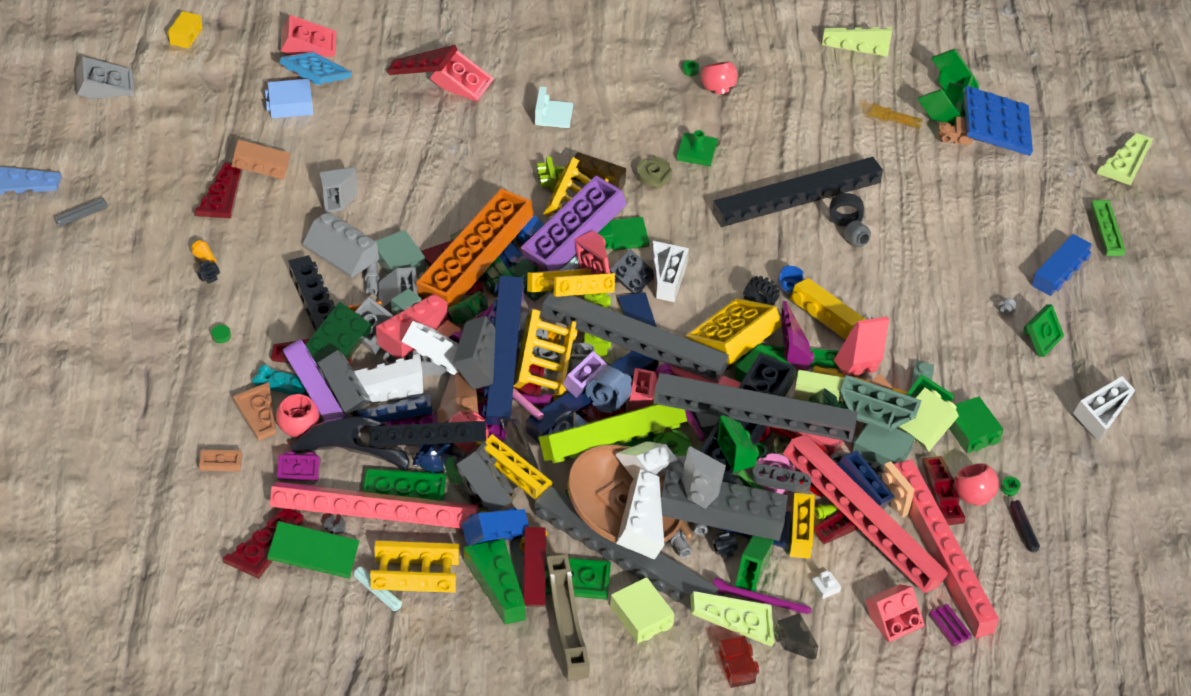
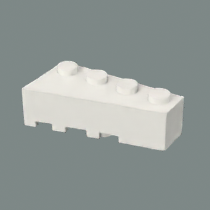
M420 354L413 355V359L404 360V358L398 359L396 363L387 366L384 363L379 364L372 370L365 368L354 371L372 402L408 399L423 395Z
M640 469L630 485L616 544L654 560L664 546L659 476Z

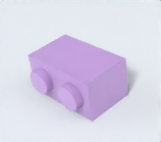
M593 351L567 375L562 385L577 398L596 374L607 366V363Z

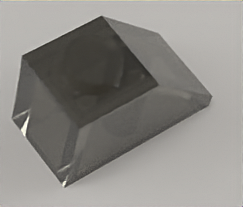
M800 613L777 620L774 637L778 643L780 642L784 650L811 660L817 658L819 646Z

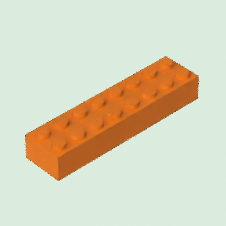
M501 188L416 282L418 296L424 300L436 294L447 302V309L459 302L533 217L532 201Z

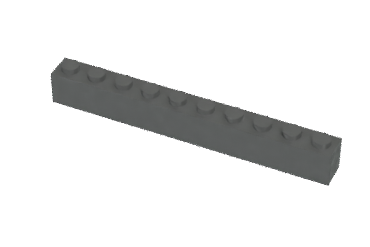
M552 289L543 302L542 316L566 326L574 321L576 322L575 329L716 383H719L727 369L729 355L611 311L572 295L556 297L554 296V289Z
M659 373L654 392V404L719 417L724 415L735 420L852 442L858 414V411L663 373Z
M549 486L535 501V515L539 519L552 524L557 530H562L572 539L580 541L590 550L601 554L606 560L612 561L623 570L634 574L639 580L647 577L657 591L670 596L672 600L688 607L690 611V595L693 591L718 596V587L660 552L654 560L599 535L582 520L572 505L570 498Z

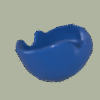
M788 265L783 267L778 276L780 288L784 292L792 294L795 284L804 280V272L796 266Z

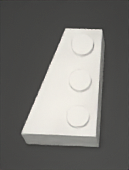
M653 241L652 263L657 299L675 302L687 267L689 248Z
M412 321L402 342L416 349L417 353L430 357V361L439 366L441 364L446 367L445 370L453 375L460 373L453 364L459 344L429 326Z
M1122 376L1081 400L1073 414L1099 442L1128 403L1135 389Z

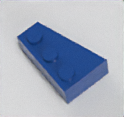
M516 507L504 511L496 510L468 516V520L461 523L467 546L500 539L508 541L523 538L525 536V527H529L525 509L517 510Z

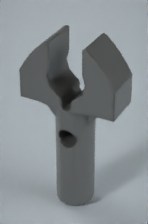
M334 515L325 520L324 529L328 530V533L336 535L339 532H345L346 525L342 517L339 520V524L335 525V527H333Z

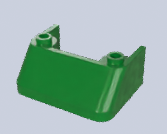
M954 48L931 58L940 71L937 81L942 88L918 97V101L927 112L929 118L955 125L956 117H965L963 90L966 85L979 89L978 81Z

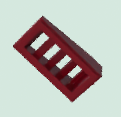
M839 511L814 526L813 531L824 545L855 531L858 527ZM838 523L841 528L838 529L835 524ZM831 526L834 532H831L828 527ZM824 529L828 535L825 537L821 530Z

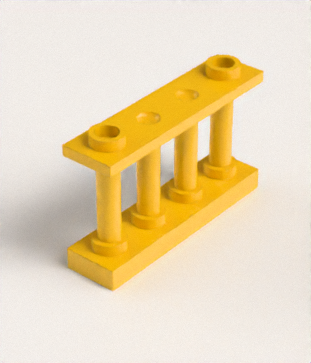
M574 157L564 167L543 212L548 218L563 208L560 201L568 203L572 199V197L567 195L566 189H570L576 194L582 189L573 183L571 177L577 178L586 185L591 181L590 178L578 171L576 166L579 160Z
M590 269L528 272L527 291L542 292L554 289V296L556 297L610 293L615 291V273L590 275Z
M532 309L526 317L515 372L514 387L520 389L530 382L554 389L553 398L557 399L566 392V388L562 384L566 379L572 343L577 335V329H575L576 322L572 321L566 328L541 321V318H539L540 311ZM540 328L564 335L563 346L538 339L535 336L536 330ZM537 346L561 353L560 363L534 357V354H532L533 347ZM534 364L558 371L556 382L531 375L528 372L529 366Z
M375 541V562H380L379 571L371 570L370 572L372 590L456 593V574L451 573V565H459V544ZM388 563H401L400 571H387ZM409 563L422 564L421 572H408ZM430 564L443 565L442 573H429Z

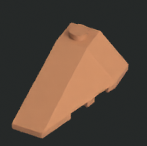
M460 373L451 374L437 411L438 423H447L454 414L460 411L466 413L473 411L478 414L476 389H472Z

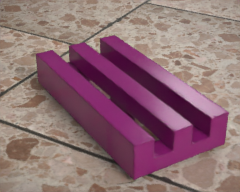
M945 604L943 608L938 607L936 611H930L929 617L953 647L971 639L972 634L948 604ZM939 615H940V616L942 617V619L945 621V623L947 624V627H946V625L942 622V620L939 618ZM950 631H952L958 639H956Z

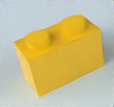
M182 11L179 17L175 19L172 27L168 29L167 35L170 45L189 49L203 29L201 15Z

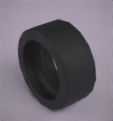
M851 193L836 195L830 202V219L833 223L846 227L852 221H862L864 216L862 199ZM841 206H851L857 209V211L852 214H842L836 209Z

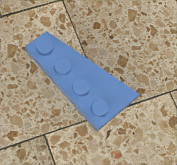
M0 167V194H5V191L23 193V191L31 189L33 192L58 190L62 175L58 172Z

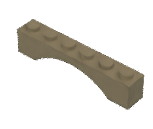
M568 554L548 556L546 572L567 681L589 678L590 664L579 625Z

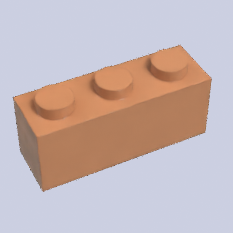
M238 139L232 167L284 180L291 153Z

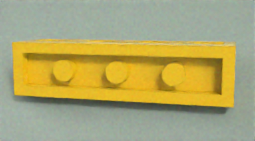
M493 434L485 441L488 445L485 447V450L489 457H495L497 461L494 464L496 469L504 473L508 479L533 499L539 498L552 485L550 479ZM493 442L495 445H497L499 447V450L492 446L491 443ZM506 456L512 457L514 459V462ZM521 468H526L529 471V474ZM536 480H541L544 483V485L542 486V484H540Z

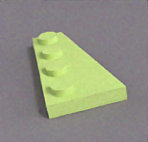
M855 27L853 30H847V28H825L822 45L888 57L893 27H887V29H879V27L862 29V27Z
M1136 133L1125 143L1122 149H1119L1112 158L1106 161L1104 166L1098 169L1097 174L1131 185L1152 144L1153 138Z
M694 591L690 595L692 615L768 646H772L775 643L771 605Z

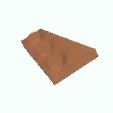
M269 382L233 396V402L258 441L276 434Z

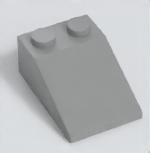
M86 57L81 58L76 69L77 95L98 99L134 94L131 68Z

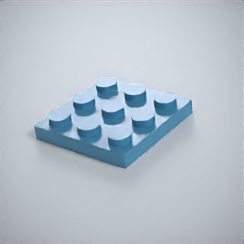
M315 52L281 57L280 64L285 66L287 70L299 73L300 77L308 78L316 85L332 83L337 80L342 81L343 79L351 78L352 71Z

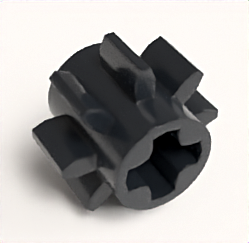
M209 260L198 264L200 268L196 271L202 282L207 281V284L218 280L217 275L220 274V270L215 262L210 263Z
M726 532L716 534L717 539L713 540V549L716 555L721 554V557H724V559L734 556L733 551L738 549L735 536H729V533Z

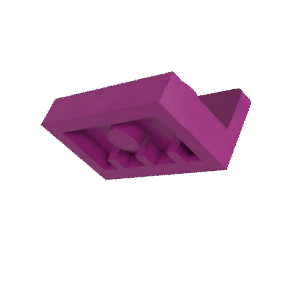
M284 452V455H279L277 479L319 481L320 456L310 452L304 453V455Z

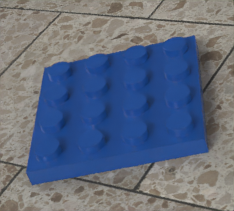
M966 85L963 90L966 136L1030 156L1033 152L1029 105Z

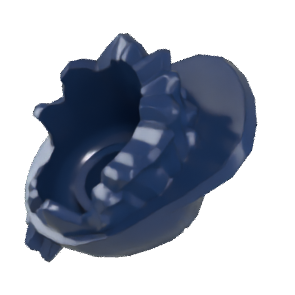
M453 443L421 444L419 452L412 458V464L415 467L419 465L424 470L435 473L443 471L448 467L451 459L462 458V455L453 452L456 446Z

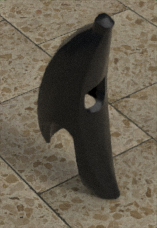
M349 416L327 419L312 426L296 443L290 445L294 453L330 450L335 447L343 448L349 452L385 460L405 471L409 468L410 463L406 452L403 450L363 445L358 436L362 427L383 426L382 422L363 417Z

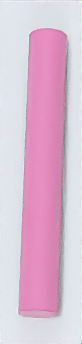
M514 388L513 398L537 420H541L544 416L543 413Z

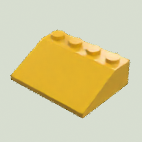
M736 298L685 335V337L696 343L728 354V364H734L744 354L749 353L753 347L762 343L769 335L774 334L782 324L776 306Z

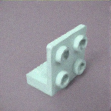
M540 87L535 109V125L570 128L574 104L571 102L550 101L547 87Z

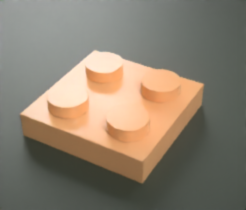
M890 461L884 464L881 480L895 496L890 502L892 508L901 517L909 515L915 489Z

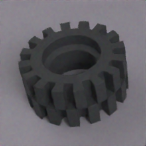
M754 276L745 287L743 295H745V300L748 299V301L774 306L780 296V290L777 289V284L773 285V280L768 281L769 278L767 277L763 279V276H759V278Z

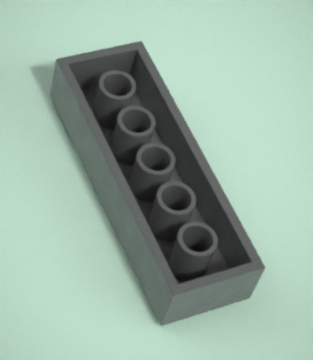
M671 470L666 471L661 494L662 516L777 541L780 540L785 521L788 495L722 481L718 497L705 509L687 498L681 479L683 473Z

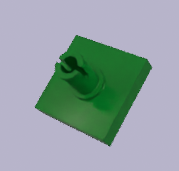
M701 130L694 131V134L684 132L677 154V161L711 167L718 138L704 136V132Z
M1046 304L1023 328L1024 334L1031 337L1038 357H1045L1064 337L1052 304Z

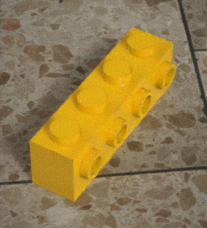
M809 278L794 286L790 300L845 340L857 321L865 320L863 316Z

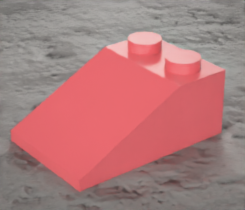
M289 15L282 27L281 51L290 55L315 52L321 56H335L336 31Z
M457 51L442 71L434 72L430 80L444 90L478 101L494 78Z
M591 231L574 239L579 269H590V275L610 273L603 236Z
M887 316L857 321L834 359L845 377L846 375L858 376L865 373H874L878 370L884 356L889 324Z

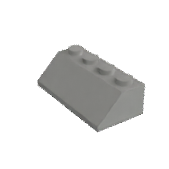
M329 212L313 221L303 242L304 248L351 278L369 267L373 261L379 260L377 242Z

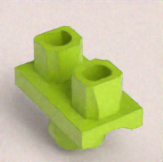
M546 157L545 163H537L540 186L550 187L551 192L554 191L556 187L555 182L559 180L564 167L559 165L554 168L552 157Z

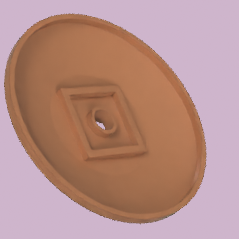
M602 445L585 451L576 459L568 475V493L572 505L582 520L599 535L617 543L626 504L621 503L619 500L627 502L633 477L615 456L618 452L628 449V447ZM665 476L659 478L660 495L662 494ZM662 516L664 543L676 534L683 520Z

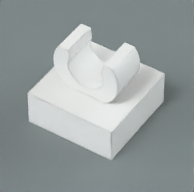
M829 571L820 573V576L812 579V585L822 599L834 595L841 590L840 584Z

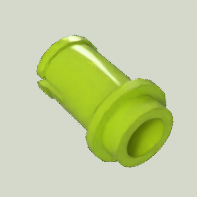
M819 504L814 508L815 517L822 521L840 511L834 504L824 506Z

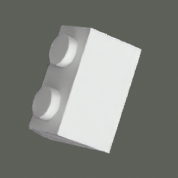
M647 441L618 452L615 455L633 479L640 469L659 476V478L665 476L666 471L671 470L678 460L666 444Z

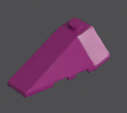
M782 301L781 322L785 360L795 366L796 370H809L810 363H813L814 353L810 351L809 342L787 301Z

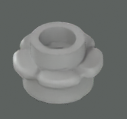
M1004 298L998 304L1003 314L1009 315L1016 311V302L1011 298Z

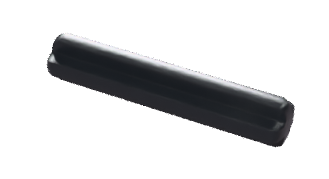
M1013 500L1010 502L1009 507L1030 552H1037L1040 544L1021 501Z

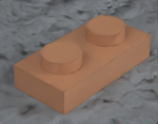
M201 450L200 471H241L242 450Z

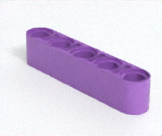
M299 339L284 348L283 351L310 397L318 406V410L324 420L348 417L346 412L340 407L336 395L331 392L327 380L320 374L319 367L303 341Z

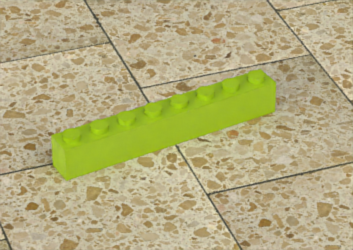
M654 404L539 437L544 461L552 460L553 463L565 461L564 457L570 456V458L579 457L581 452L597 446L615 445L617 441H620V444L632 441L631 437L634 436L640 439L647 437L648 432H653V434L664 432L665 427H669V429L681 427L680 423L686 422L687 418L683 409Z

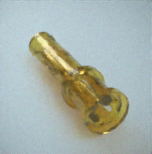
M873 103L869 115L870 118L877 117L883 119L884 122L890 120L920 129L923 120L922 118L892 111L890 107L878 106L876 103Z

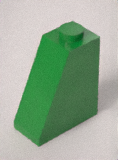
M753 535L742 554L735 587L754 592L757 591L771 556L773 539Z

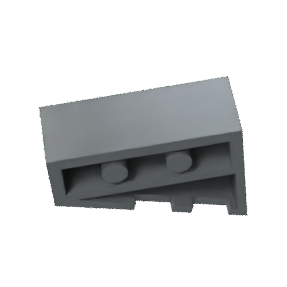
M486 316L465 323L453 360V364L472 389L493 384L496 329Z
M337 350L318 362L320 374L329 382L330 385L328 386L331 392L336 395L339 405L344 412L353 414L372 402L342 351Z
M483 441L466 452L456 465L461 476L466 477L469 481L472 491L475 494L478 493L482 499L483 506L490 511H499L511 503L516 494L504 473L500 474L494 464L497 461L495 457H489L485 450V447L488 445Z

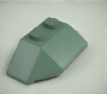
M846 375L840 390L847 409L858 411V421L887 431H891L915 419L922 401Z

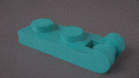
M261 365L258 369V374L252 379L256 386L269 382L270 390L284 394L305 395L307 393L298 376L270 369L267 365Z

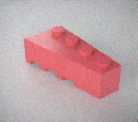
M433 294L376 326L377 345L396 359L404 358L406 360V355L416 350L402 342L412 321L436 330L448 320L447 302L438 295Z

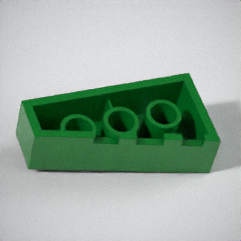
M505 539L464 547V563L472 571L473 577L481 585L484 594L489 597L493 608L504 625L524 621L525 603Z

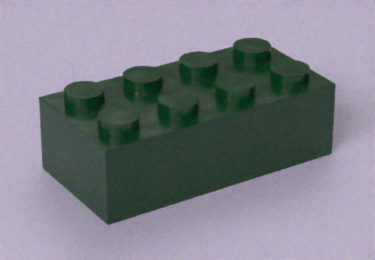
M339 302L305 346L319 368L318 362L337 350L342 351L348 361L371 332V323Z

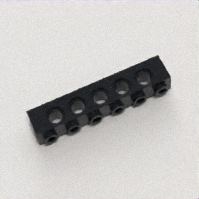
M310 255L288 260L290 277L316 332L335 308V304L332 299H329L328 288L323 286L322 275L317 273L318 267L316 262H312Z
M486 421L369 427L370 447L486 441Z

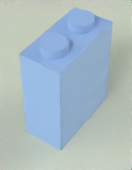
M310 79L268 82V89L265 90L266 100H270L266 101L267 111H271V118L313 115Z

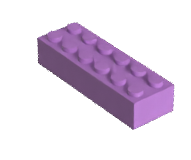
M595 176L521 247L527 262L542 272L559 271L577 253L575 238L591 231L598 233L627 205L622 190Z

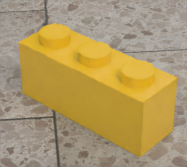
M794 493L791 516L790 557L811 558L815 495Z

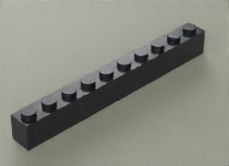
M874 157L865 158L713 200L712 214L721 227L732 225L841 193L881 183L883 169Z

